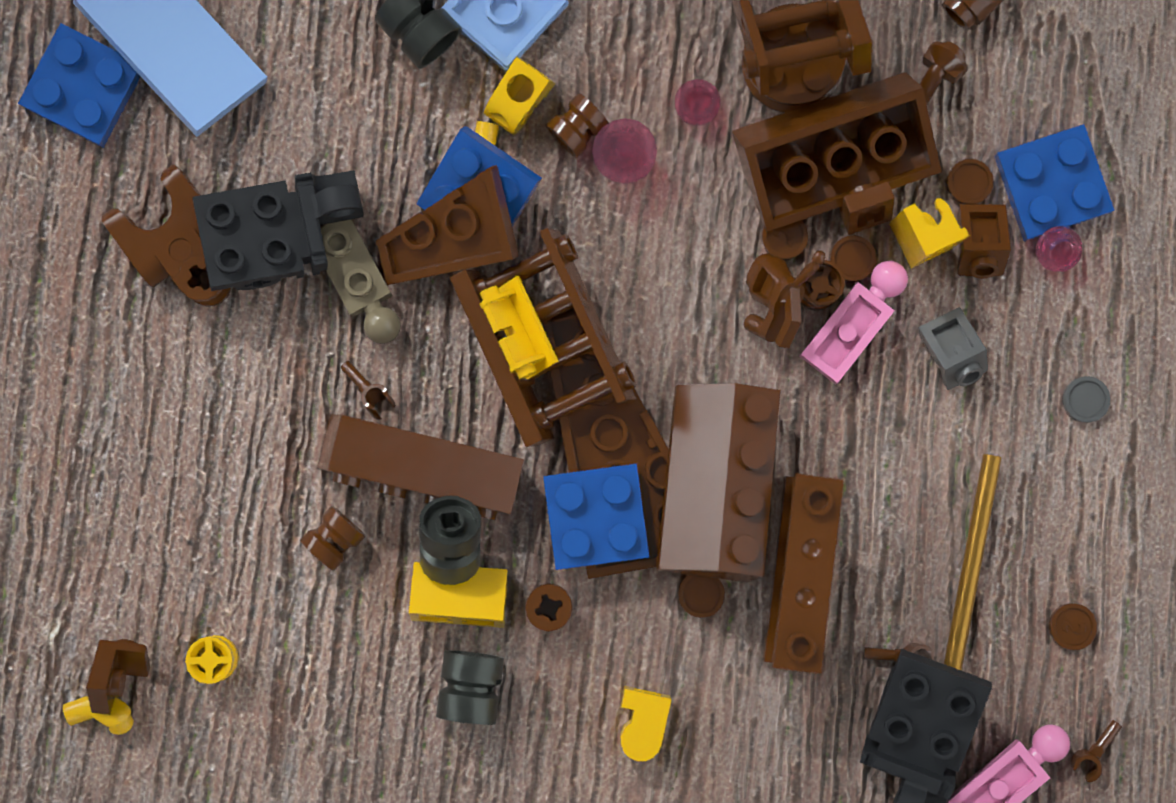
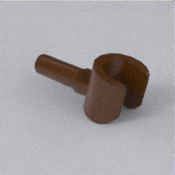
M350 361L342 364V371L358 387V390L362 393L361 402L374 419H382L374 409L379 401L387 400L395 408L394 399L383 385L371 384Z
M910 643L904 647V650L916 653L918 650L932 651L929 646L918 643ZM865 647L864 659L894 661L896 663L901 649Z
M1112 720L1089 750L1081 749L1073 754L1071 766L1074 771L1082 761H1094L1092 769L1085 776L1087 782L1096 781L1102 774V764L1099 759L1122 726Z

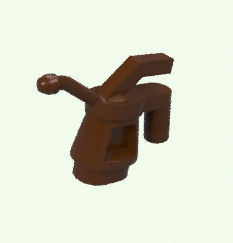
M817 250L813 254L811 265L796 278L793 277L783 259L775 257L770 253L758 256L750 267L746 277V284L751 297L768 307L769 311L765 319L756 314L748 315L744 321V328L768 342H775L779 347L789 349L801 324V302L805 292L802 284L816 273L820 265L823 264L825 253Z

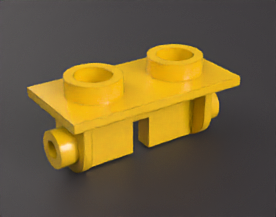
M515 276L499 288L492 286L480 292L483 301L479 305L484 310L494 333L502 330L506 333L507 337L498 342L510 366L509 370L511 373L516 372L519 380L524 378L528 380L558 362L519 276Z

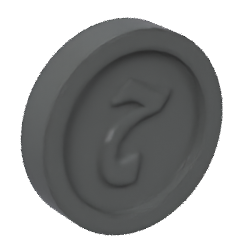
M1090 376L1080 377L1071 381L1066 386L1062 396V403L1066 413L1075 421L1082 423L1094 422L1102 418L1107 413L1111 401L1106 385L1099 379Z

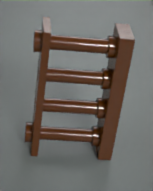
M731 0L746 50L742 51L745 74L747 79L755 78L760 96L770 94L769 69L838 55L840 59L847 58L853 76L871 72L873 41L858 0H820L755 15L749 0ZM826 19L828 23L835 22L837 30L834 32V36L766 51L759 34Z
M550 228L540 231L546 249L490 277L486 275L481 276L479 271L468 269L449 277L526 447L539 446L554 439L550 428L554 426L555 420L613 393L618 404L636 400L632 388L637 386L635 377L625 361L619 362L575 266L574 261L578 259L576 248L567 234L561 235L560 231ZM555 265L566 291L534 306L535 312L542 324L574 308L585 333L553 349L558 359L557 363L531 379L527 380L524 378L519 380L516 372H510V366L498 342L507 337L504 330L494 333L484 310L479 305L483 301L480 292L492 286L499 288L515 276H519L521 281H524ZM592 350L594 351L605 376L547 404L543 401L538 402L531 385L535 384V378Z
M795 474V477L786 476L784 479L763 661L772 663V668L822 674L844 479Z

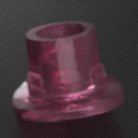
M624 118L614 120L600 130L595 137L592 154L594 164L603 176L613 182L627 184L637 182L649 174L655 164L657 147L655 138L649 128L637 120Z

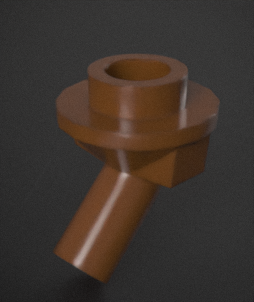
M932 42L923 56L922 63L928 70L919 84L923 87L927 105L943 79L955 84L968 71L964 52L952 42Z

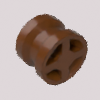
M549 583L540 585L531 592L527 598L525 609L527 618L533 626L539 630L549 632L560 629L568 622L573 606L571 597L565 589L559 585Z

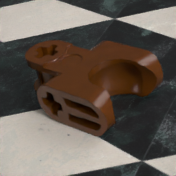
M173 164L164 170L160 178L172 202L171 215L163 225L151 230L138 228L130 217L116 208H112L102 216V223L139 274L152 288L171 276L183 294L205 307L223 303L229 296L232 288L211 291L210 287L207 290L200 287L201 280L198 276L203 272L207 273L192 197L201 194L186 174Z

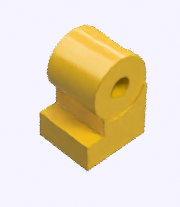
M516 57L489 99L483 113L514 136L525 125L535 107L537 108L542 99L546 98L555 82L523 59Z
M624 686L621 707L631 709L632 714L631 719L623 725L620 732V742L624 753L629 758L635 761H647L658 754L662 745L672 700L669 695Z

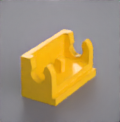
M940 198L934 201L935 209L941 215L939 224L936 223L929 213L922 212L916 204L903 209L889 223L911 269L953 249L969 236L965 227L960 229L951 208Z
M414 562L409 603L411 620L504 628L508 569L479 567L476 574L468 581L456 585H443L432 581L426 576L420 566V562Z

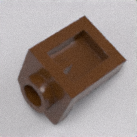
M888 182L877 186L871 183L856 187L849 195L843 197V206L839 207L838 210L848 235L892 221L895 197Z
M960 204L957 213L958 225L960 229L965 227L969 236L960 243L961 253L957 265L958 275L973 276L979 279L1004 275L1011 252L1006 205Z
M128 639L116 641L99 640L86 686L91 713L111 714L115 697H122L126 675L148 677L150 662L146 645L138 644Z

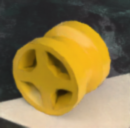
M212 635L200 638L194 642L187 651L185 662L192 678L200 683L212 684L225 680L233 674L238 665L239 655L236 646L231 640L225 636Z

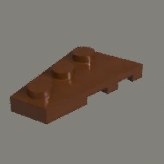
M497 165L489 167L474 179L453 190L432 206L414 215L376 240L387 285L498 263L519 257Z

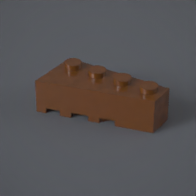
M330 414L317 468L334 472L332 482L360 488L362 479L380 483L379 493L405 499L407 490L424 493L423 503L425 504L443 496H458L473 503L481 517L496 520L498 511L508 514L512 512L524 459L342 414Z

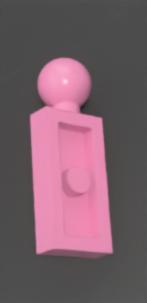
M884 261L878 264L871 274L872 287L868 290L857 282L803 350L800 357L836 385L895 311L884 300L896 297L905 290L908 283V275L905 268L895 261Z
M1044 725L1034 733L1032 747L1029 750L1019 740L1013 741L952 793L950 800L947 799V803L1023 802L1050 779L1049 775L1040 765L1045 761L1058 762L1068 754L1070 750L1068 734L1057 725Z

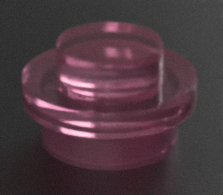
M694 79L684 83L678 89L674 101L675 110L680 119L693 126H702L711 122L718 114L721 103L717 89L708 81Z
M1056 226L1048 229L1041 235L1036 244L1035 253L1037 260L1044 268L1050 271H1067L1077 265L1082 256V241L1079 235L1073 229L1066 226Z

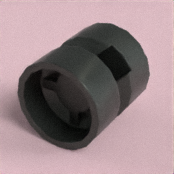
M386 0L375 15L374 21L392 40H402L401 50L419 69L430 65L443 55L461 34L462 27L445 9L434 8L436 0Z
M458 496L439 497L425 505L420 513V566L424 574L432 581L443 585H456L468 581L476 574L480 567L481 515L477 507L467 499Z
M445 650L441 677L448 682V685L439 691L436 717L460 723L496 725L499 697L493 692V687L501 684L504 657L475 652Z

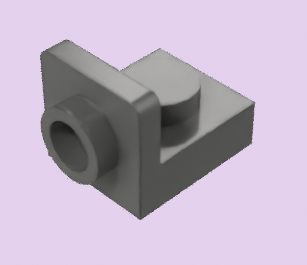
M960 307L918 327L920 338L941 370L942 382L947 390H951L959 385H971L979 380L983 373L988 370L987 349Z

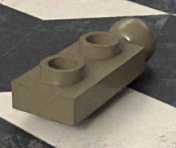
M351 219L329 223L321 227L328 262L326 271L350 316L353 318L365 312L364 331L367 337L379 344L393 341L400 332L401 322L396 312L390 308L383 307L381 302L393 295L354 222Z

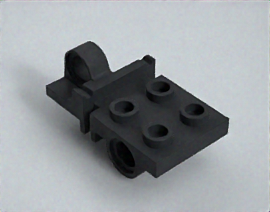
M355 170L323 176L313 175L311 172L295 175V192L289 193L285 180L192 197L211 291L235 287L236 290H253L276 284L281 281V278L292 276L303 278L304 264H311L313 275H319L320 271L327 270L328 267L320 225L364 217Z
M901 648L895 667L893 666L884 687L875 719L872 721L870 732L865 739L860 763L902 779L893 803H946L947 799L950 800L955 788L956 771L959 772L991 693L992 682Z

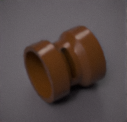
M578 93L569 102V111L567 113L555 115L545 125L555 140L574 158H578L587 149V142L591 136H601L610 127L604 115L581 93Z
M824 260L816 273L802 284L805 292L801 305L807 309L817 311L824 310L836 302L842 295L845 287L844 274L840 267L832 261ZM810 262L809 264H807V265L803 268V270L799 273V275H800L805 269H807V268L811 265L812 262Z
M331 505L322 515V523L318 528L309 530L300 539V542L325 566L335 571L344 561V553L350 547H357L366 535L348 517Z

